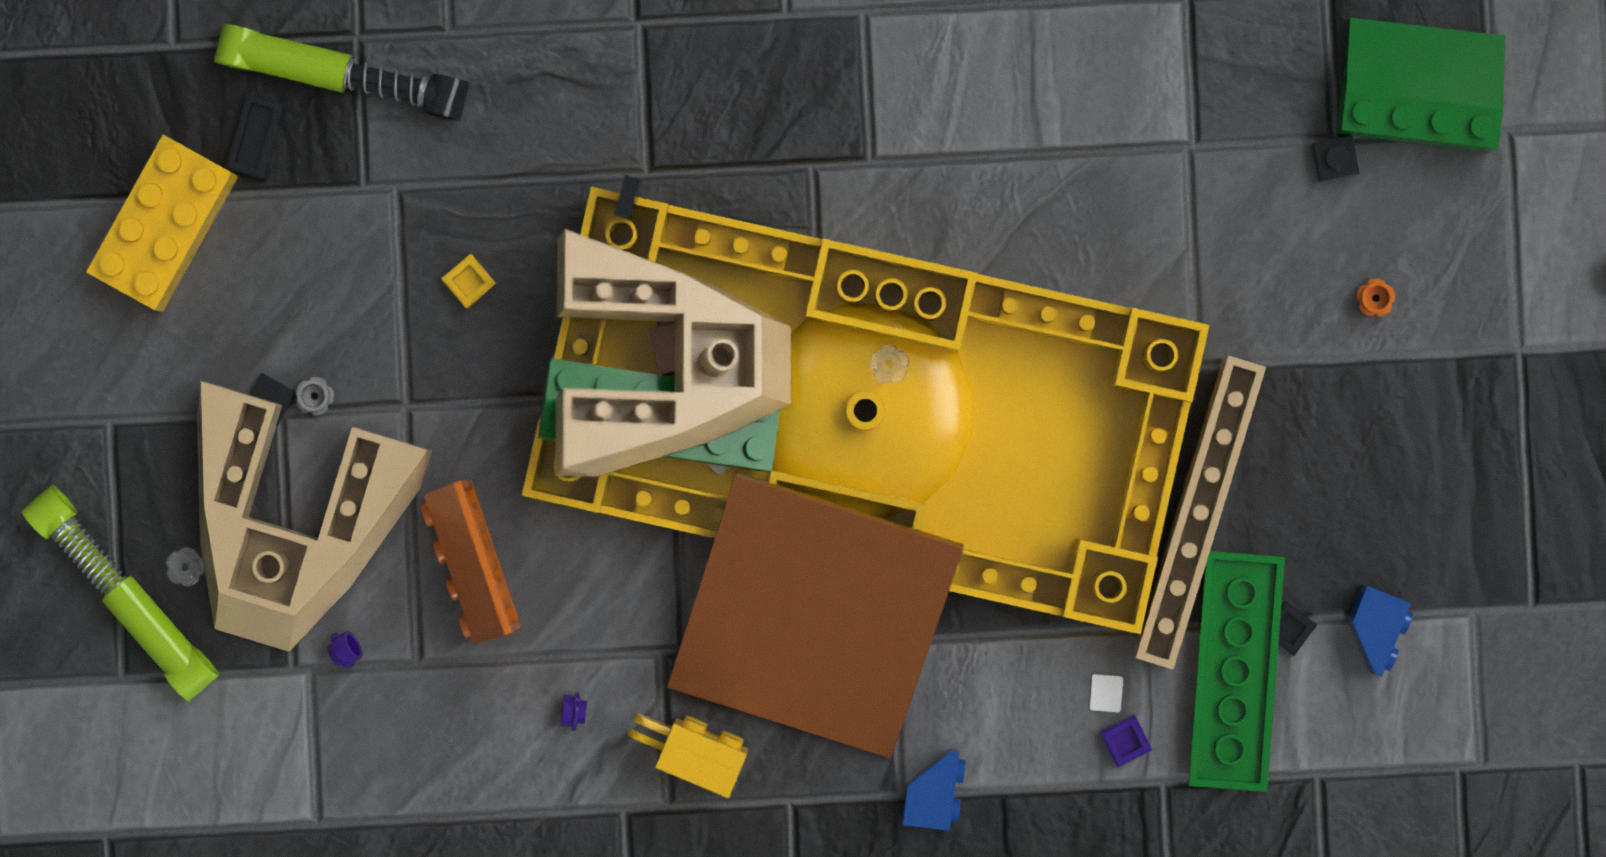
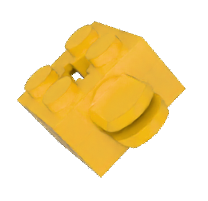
M635 714L634 722L668 736L667 741L632 727L628 730L627 735L662 751L655 768L726 798L730 797L749 749L742 746L743 738L722 730L720 736L706 731L707 723L686 715L684 721L676 718L673 726H669L643 714Z

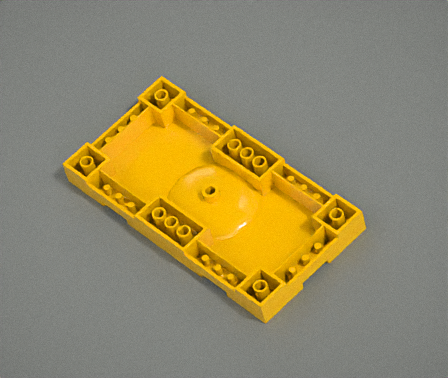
M591 187L580 235L714 284L791 326V405L780 409L773 471L771 470L770 473L728 467L721 475H718L706 463L658 457L595 477L555 475L556 441L538 438L539 419L522 496L715 539L736 472L964 544V549L949 589L951 592L1141 634L1157 564V552L1210 325L980 275L976 272L828 239H819L698 212L638 197L633 218L629 220L614 214L620 193ZM563 317L554 359L658 375L649 328L658 327L657 321ZM868 399L875 404L877 413L872 421L862 422L855 417L854 407L858 401Z

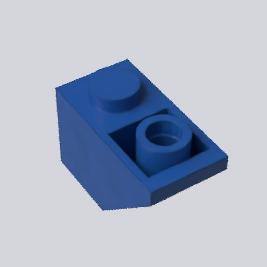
M1361 585L1347 621L1369 672L1383 676L1385 670L1391 671L1397 659L1399 650L1394 648L1399 633L1405 635L1412 621L1413 613L1409 612L1411 603L1369 586Z
M949 749L907 782L902 817L903 825L950 831L951 821L958 822L961 799L954 798L956 782L963 783L966 762L964 759H959L958 749Z

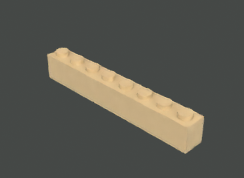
M1232 356L1223 357L1147 604L1141 634H1138L1132 656L1137 659L1174 670L1266 370L1264 366Z

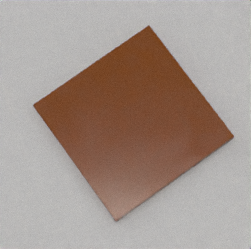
M736 472L667 688L891 758L960 561L964 544Z

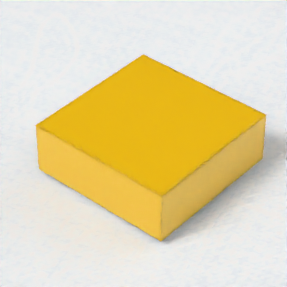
M472 254L468 255L441 278L466 309L497 284Z

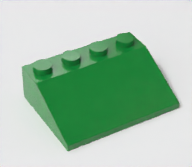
M1350 17L1335 134L1489 153L1499 149L1503 115L1505 36Z

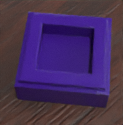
M1135 715L1099 731L1117 768L1152 751Z

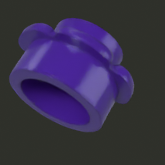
M349 631L340 635L338 633L331 635L332 643L327 646V651L333 663L337 666L342 665L347 669L354 666L355 662L362 658V649L356 637Z
M576 692L575 696L563 695L560 726L572 727V731L576 730L577 723L585 724L587 701L580 700L578 692Z

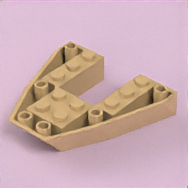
M566 229L558 238L557 317L675 322L674 392L564 388L556 396L555 475L599 476L714 441L791 405V326L714 284Z
M201 381L197 414L200 545L214 628L290 652L348 591L422 486L432 450L361 428L352 427L320 534L316 538L249 517L282 405Z

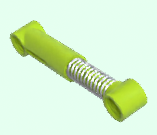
M51 484L21 511L29 524L45 539L54 538L53 540L59 543V547H65L64 552H69L68 557H74L73 563L78 562L77 567L83 568L82 573H88L87 579L92 578L91 584L97 583L96 589H101L100 594H105L102 602L162 669L165 678L179 695L190 702L219 676L217 669L199 649L191 645L132 576L128 578L127 576L122 577V571L117 572V566L113 567L111 565L113 561L107 560L108 555H102L104 550L99 551V545L95 546L93 544L94 539L91 541L88 539L90 534L85 535V529L81 530L79 528L81 524H78V520H75L78 513L76 508L57 487Z

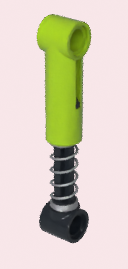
M225 23L222 24L214 58L215 63L245 71H256L343 93L348 87L351 91L359 88L363 89L366 94L370 92L379 93L381 98L386 97V95L395 97L397 102L402 99L409 100L412 105L417 104L418 107L421 106L424 113L455 121H461L470 84L467 81L432 73L429 78L424 76L418 79L414 78L413 74H410V76L398 74L397 70L394 73L384 71L382 66L379 69L368 67L366 62L364 65L355 64L354 59L352 60L351 54L269 36L248 28Z

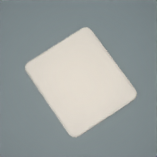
M1094 674L1091 684L1090 710L1120 712L1123 677Z

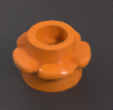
M1375 278L1369 280L1368 284L1361 285L1357 291L1356 298L1360 302V310L1365 315L1382 317L1392 310L1395 292L1390 285L1385 284L1384 280ZM1374 294L1379 296L1378 302L1372 300Z

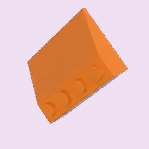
M460 480L425 494L426 503L420 505L426 525L428 527L434 525L439 540L434 541L433 546L439 563H447L451 577L446 579V585L452 601L459 600L464 613L458 616L464 637H472L473 643L477 644L513 633L522 628L472 480Z

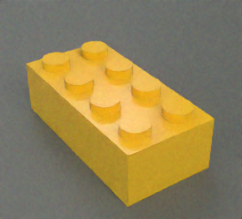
M162 135L86 272L149 308L163 312L239 176L175 140Z

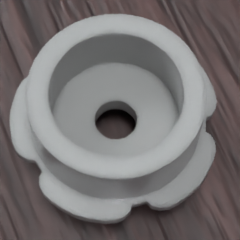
M311 377L309 381L304 380L297 386L296 404L304 413L311 412L313 415H322L328 410V405L334 400L333 389L326 385L327 382L323 378ZM314 392L318 394L316 400L311 398V394Z

